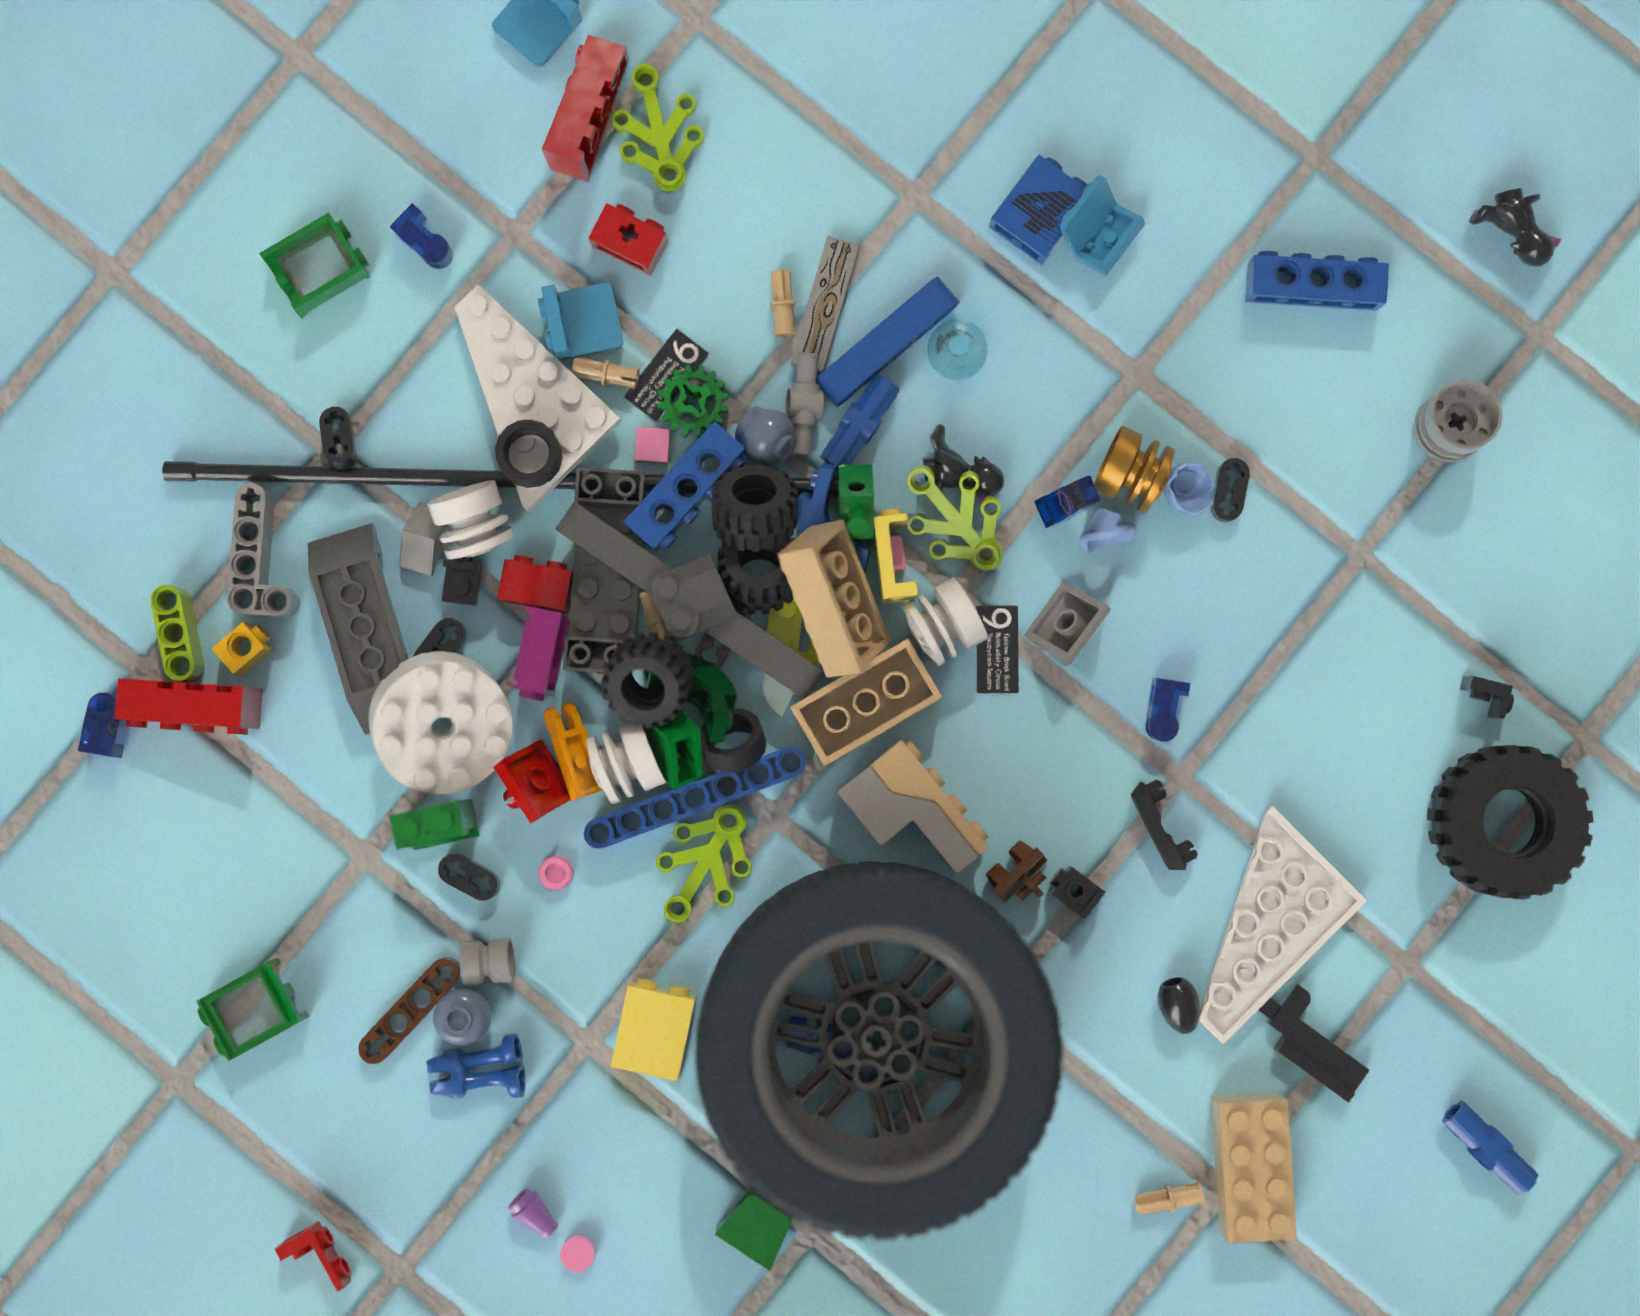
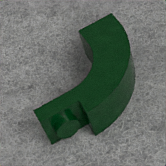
M682 651L683 655L689 654L691 658L689 666L694 667V676L692 678L694 682L686 701L696 706L702 713L709 742L723 743L726 729H731L733 710L737 698L736 689L730 679L712 663ZM647 670L642 671L645 688L651 690L665 688L662 680L656 674Z

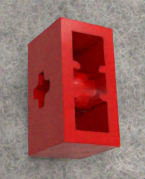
M606 203L588 237L591 246L651 276L669 242L667 233L663 231L665 228L652 219L647 218L644 222L634 217L635 213L624 205L617 204L614 207ZM633 232H635L637 239L630 238L628 242H626L624 234L630 236Z

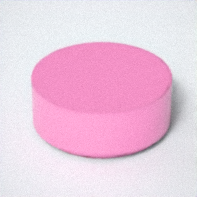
M552 856L544 860L540 865L539 879L548 889H563L573 879V866L565 857Z
M584 1235L569 1237L561 1248L560 1258L562 1264L573 1272L586 1270L591 1266L595 1258V1245L590 1238Z

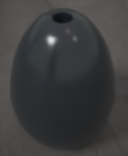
M1175 977L1164 981L1160 985L1157 994L1158 1006L1164 1019L1178 1033L1189 1034L1193 1032L1200 1018V1002L1196 989L1191 982L1182 977Z

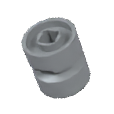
M511 938L491 939L487 946L480 941L461 943L459 954L460 972L465 987L485 984L488 978L494 984L514 981L515 955Z

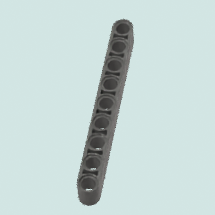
M573 502L555 528L556 531L650 595L652 594L647 580L656 577L661 572L673 569L576 502ZM736 612L737 617L705 631L803 699L823 672L816 665L738 612Z

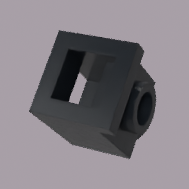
M1068 866L1066 870L1060 868L1049 882L1053 886L1049 893L1084 919L1087 918L1105 894L1104 890L1072 866ZM1074 884H1078L1081 887V894L1077 897L1070 895V888Z

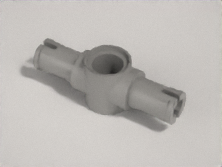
M798 352L796 383L794 382L793 386L787 390L785 414L794 424L797 441L793 454H811L812 427L816 425V420L821 419L823 413L824 394L822 390H819V384H816L818 354Z

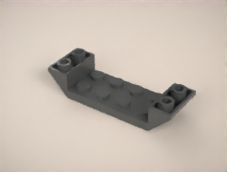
M577 467L574 501L643 548V541L625 526L624 520L645 498V472ZM575 544L569 635L565 636L562 670L603 673L617 646L621 645L629 636L634 639L637 634L640 587L577 544Z
M373 523L308 543L309 575L347 702L365 735L370 734L369 710L377 687L383 679H386L391 672L399 667L400 663L409 659L378 558L383 556Z

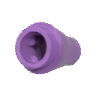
M529 1188L522 1190L508 1206V1209L512 1212V1218L538 1233L543 1239L548 1238L559 1225L553 1219L537 1191L532 1192Z

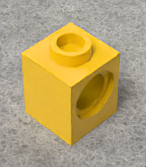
M245 622L239 624L211 648L233 674L242 676L274 650L267 642L270 640L269 635L260 625L256 624L253 626ZM248 638L251 641V650L247 655L243 656L240 653L239 645L243 639Z

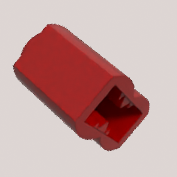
M514 555L513 560H504L497 597L499 601L563 613L567 612L573 572L566 570L567 564L547 561L546 566L533 564L534 558L522 555Z

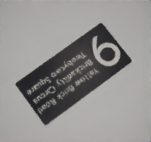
M676 329L638 377L639 381L636 390L630 388L624 395V398L654 421H657L664 413V411H660L657 408V404L664 401V399L658 396V390H667L663 379L667 378L673 381L675 379L673 370L677 369L681 374H684L686 365H690L692 372H695L709 353ZM678 388L675 390L671 402L680 392Z
M976 606V611L988 635V639L976 645L977 693H1018V606Z

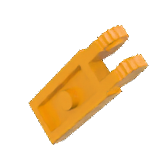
M572 702L563 704L561 708L563 722L559 711L555 708L544 710L543 717L546 722L547 731L552 735L550 737L572 801L602 791V789H600L589 763V751L586 744V739L589 737L586 727L582 725L576 706ZM564 725L569 729L568 731H565Z

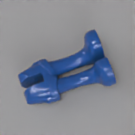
M516 1033L506 1034L499 1046L489 1050L463 1053L461 1049L454 1048L445 1050L441 1055L426 1060L428 1073L449 1071L451 1075L448 1078L430 1081V1094L445 1095L454 1099L464 1097L467 1090L487 1086L506 1087L508 1094L512 1098L523 1097L526 1088V1074L523 1065L496 1071L469 1073L470 1068L495 1063H520L523 1059V1052L518 1035Z

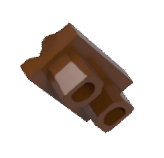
M1019 840L1008 852L1018 865L1009 873L998 862L986 873L987 878L994 886L993 891L1004 903L1015 893L1022 901L1032 892L1039 899L1044 895L1038 886L1047 877L1039 869L1048 860L1037 847L1033 850L1029 845Z

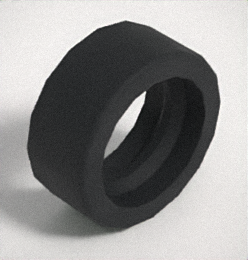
M532 419L518 420L507 426L498 436L495 446L496 462L505 477L515 485L525 488L540 487L550 482L559 472L563 460L562 447L553 430L543 422ZM524 435L539 436L546 442L549 449L547 463L533 473L518 471L509 460L511 445L516 439Z
M734 708L731 729H726L725 735L733 732L751 734L747 741L735 748L719 749L714 747L717 742H709L706 724L704 723L700 729L701 748L706 762L717 771L733 773L748 769L760 760L766 749V739L759 718L748 710Z

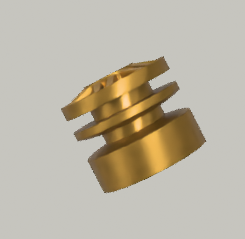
M1122 425L1103 460L1092 491L1113 499L1122 487L1128 489L1125 505L1130 507L1139 494L1141 497L1137 511L1145 514L1152 503L1159 498L1172 470L1175 448L1167 445L1159 458L1155 456L1159 448V441L1154 440L1147 450L1143 452L1139 450L1142 434Z

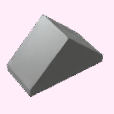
M418 503L402 530L399 566L433 576L443 544L439 537L447 531L448 525H434L429 508L425 504Z

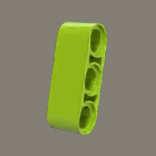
M161 585L152 592L151 608L164 671L170 679L175 681H197L203 675L204 660L190 595L184 589L171 585ZM174 593L177 602L169 610L166 606V598L169 594ZM180 625L183 629V637L179 642H175L172 638V632ZM186 658L190 663V669L185 675H182L179 671V664Z

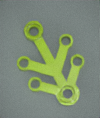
M641 64L633 70L632 82L634 88L643 94L651 129L631 118L630 113L623 109L613 113L612 124L616 131L621 133L629 132L656 148L659 160L641 152L638 145L632 141H626L621 145L619 150L620 156L625 163H636L653 173L654 182L662 191L675 192L686 181L684 164L694 148L700 147L704 142L703 130L697 125H691L684 131V141L672 157L669 144L685 118L695 113L696 102L692 95L681 94L676 100L674 111L664 125L655 92L659 86L657 70L652 65ZM649 77L652 79V83L649 86H643L640 84L641 80ZM683 101H690L692 106L690 109L684 110L680 107V104ZM619 117H626L628 122L625 125L620 126L616 123ZM697 132L700 134V138L697 141H690L688 139L689 134ZM633 148L636 150V153L633 157H626L624 155L625 150ZM669 171L676 174L675 179L672 181L664 179V175Z
M918 465L912 468L907 479L909 489L918 495L925 494L947 520L927 519L922 513H914L909 517L907 523L909 532L913 535L933 533L962 536L968 545H949L943 538L933 539L929 545L930 556L935 560H942L944 558L971 560L972 564L982 571H990L997 568L1003 559V549L995 540L996 519L1001 512L999 499L989 496L981 502V513L984 516V522L980 537L972 527L975 492L979 488V476L973 471H966L960 476L959 487L962 493L959 512L934 483V472L928 466ZM918 473H924L927 475L928 480L925 483H919L916 481L915 476ZM971 477L975 480L976 484L973 487H966L963 484V480ZM988 503H994L997 506V510L990 513L984 507ZM919 519L923 522L924 526L916 529L911 525V522ZM936 544H941L945 547V551L938 554L934 552L933 547ZM987 548L993 554L989 558H984L980 555V551Z
M734 804L723 805L716 810L712 819L693 824L684 822L674 828V838L680 843L689 842L693 836L711 832L715 833L707 845L676 853L663 852L656 859V865L662 872H670L676 866L698 861L680 893L670 897L664 905V914L671 922L681 923L690 916L692 911L690 901L709 869L711 870L716 889L714 894L715 902L722 907L732 904L735 899V893L728 885L720 850L726 840H728L734 859L731 866L733 874L740 878L750 874L752 864L746 858L740 836L746 827L747 818L739 806ZM731 814L735 816L736 824L734 827H727L724 824L723 820L726 815ZM682 826L690 830V836L687 839H681L678 836V829ZM667 855L672 858L673 864L670 868H664L661 865L660 860L663 856ZM738 861H745L748 865L747 872L738 873L735 869L736 863ZM721 890L730 892V901L726 903L721 902L718 898L719 892ZM675 902H681L684 905L685 910L682 914L678 915L673 912L672 905Z

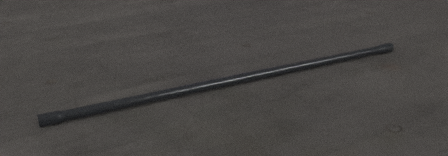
M165 461L162 467L163 479L165 481L195 482L198 480L466 487L484 481L495 480L497 487L516 488L515 484L507 479L502 471L366 467H350L345 470H336L325 466L200 464L187 461ZM570 472L554 489H575L576 473ZM645 474V491H652L665 475ZM838 477L834 478L830 495L838 497ZM789 478L793 479L796 484L797 495H801L803 491L813 494L814 491L809 490L811 478ZM690 482L684 483L680 487L679 492H697V486ZM851 485L849 489L857 492L861 491L862 486Z

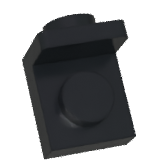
M461 557L453 560L443 559V567L446 570L441 601L477 606L482 566L473 563L474 557Z
M1462 676L1460 690L1470 692L1469 698L1483 702H1490L1491 699L1488 717L1504 719L1513 707L1514 695L1511 694L1512 685L1476 676Z

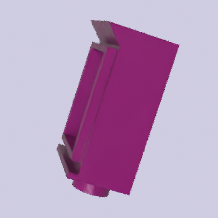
M524 606L531 619H526L513 678L517 680V684H511V688L519 689L520 697L544 701L545 695L554 697L564 651L565 636H567L570 618L563 617L562 613Z

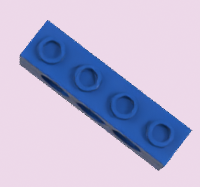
M1260 251L1258 255H1254L1247 263L1245 302L1378 311L1387 303L1389 263H1378L1377 258L1363 257L1359 258L1358 261H1346L1345 257L1340 255L1325 256L1324 259L1311 258L1312 255L1308 253H1295L1291 257L1278 256V252ZM1277 271L1286 272L1290 277V284L1281 283L1277 278ZM1310 273L1319 274L1323 279V286L1314 285L1310 279ZM1344 275H1349L1355 279L1356 288H1349L1344 283Z
M714 421L624 520L625 526L656 554L661 548L666 551L678 538L677 530L684 523L689 526L701 512L698 507L706 498L710 501L712 500L711 491L713 490L714 482L719 480V475L723 472L729 473L730 468L734 466L739 468L742 467V464L746 463L744 459L746 455L745 447ZM705 459H717L720 462L719 468L712 473L703 471L701 465ZM690 482L695 484L697 492L694 496L684 498L679 495V489L684 483ZM664 507L674 510L673 519L667 523H661L656 520L657 512Z

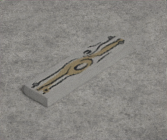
M827 236L791 365L797 367L798 352L818 354L817 372L822 373L824 371L858 254V244Z

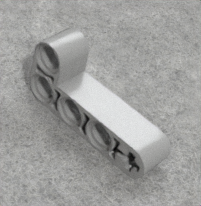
M252 482L240 486L235 495L227 603L234 612L248 616L290 618L299 610L300 600L298 595L291 589L277 585H268L275 507L274 496L267 488ZM257 495L260 496V501L250 504L251 498H256ZM251 514L256 516V514L260 515L259 519H257L255 517H251L248 515ZM257 525L258 536L253 541H248L247 530L251 526ZM254 558L256 562L255 570L251 574L246 575L244 564L248 559ZM250 591L253 595V602L249 607L243 608L241 598L244 593ZM284 593L287 603L282 610L278 611L275 608L274 601L279 594Z

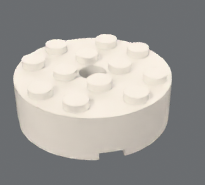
M438 651L423 653L403 661L386 679L381 681L371 701L369 728L381 763L396 780L411 789L423 793L451 794L475 786L494 771L493 766L504 758L510 744L512 715L509 703L500 686L481 664L461 654ZM440 717L449 718L440 728L432 726L433 722Z

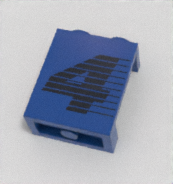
M1039 154L991 217L989 228L1042 266L1049 257L1052 248L1063 235L1060 229L1063 216L1075 206L1087 184L1078 177L1071 178L1064 173L1062 166L1050 157L1045 159Z

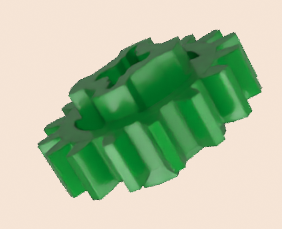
M686 365L684 374H681L677 369L673 370L675 377L673 381L667 378L663 379L667 390H658V396L664 399V401L658 403L657 408L660 411H667L661 419L664 423L672 421L670 429L673 433L682 428L684 438L689 436L690 431H694L699 439L702 436V430H707L714 421L719 425L724 424L723 419L719 415L720 413H729V407L722 404V402L730 400L729 393H720L726 385L723 380L714 382L717 376L714 370L705 375L704 366L700 365L697 372H692L690 365ZM689 381H700L705 383V385L699 387L691 385ZM678 388L680 391L679 399L671 406L672 396ZM686 391H688L691 396L693 395L695 399H699L698 401L701 413H699L698 410L694 408L691 404L688 405L689 402L687 399L688 396ZM716 397L715 408L709 416L707 412L708 404ZM687 416L697 419L698 422L688 423L681 419Z

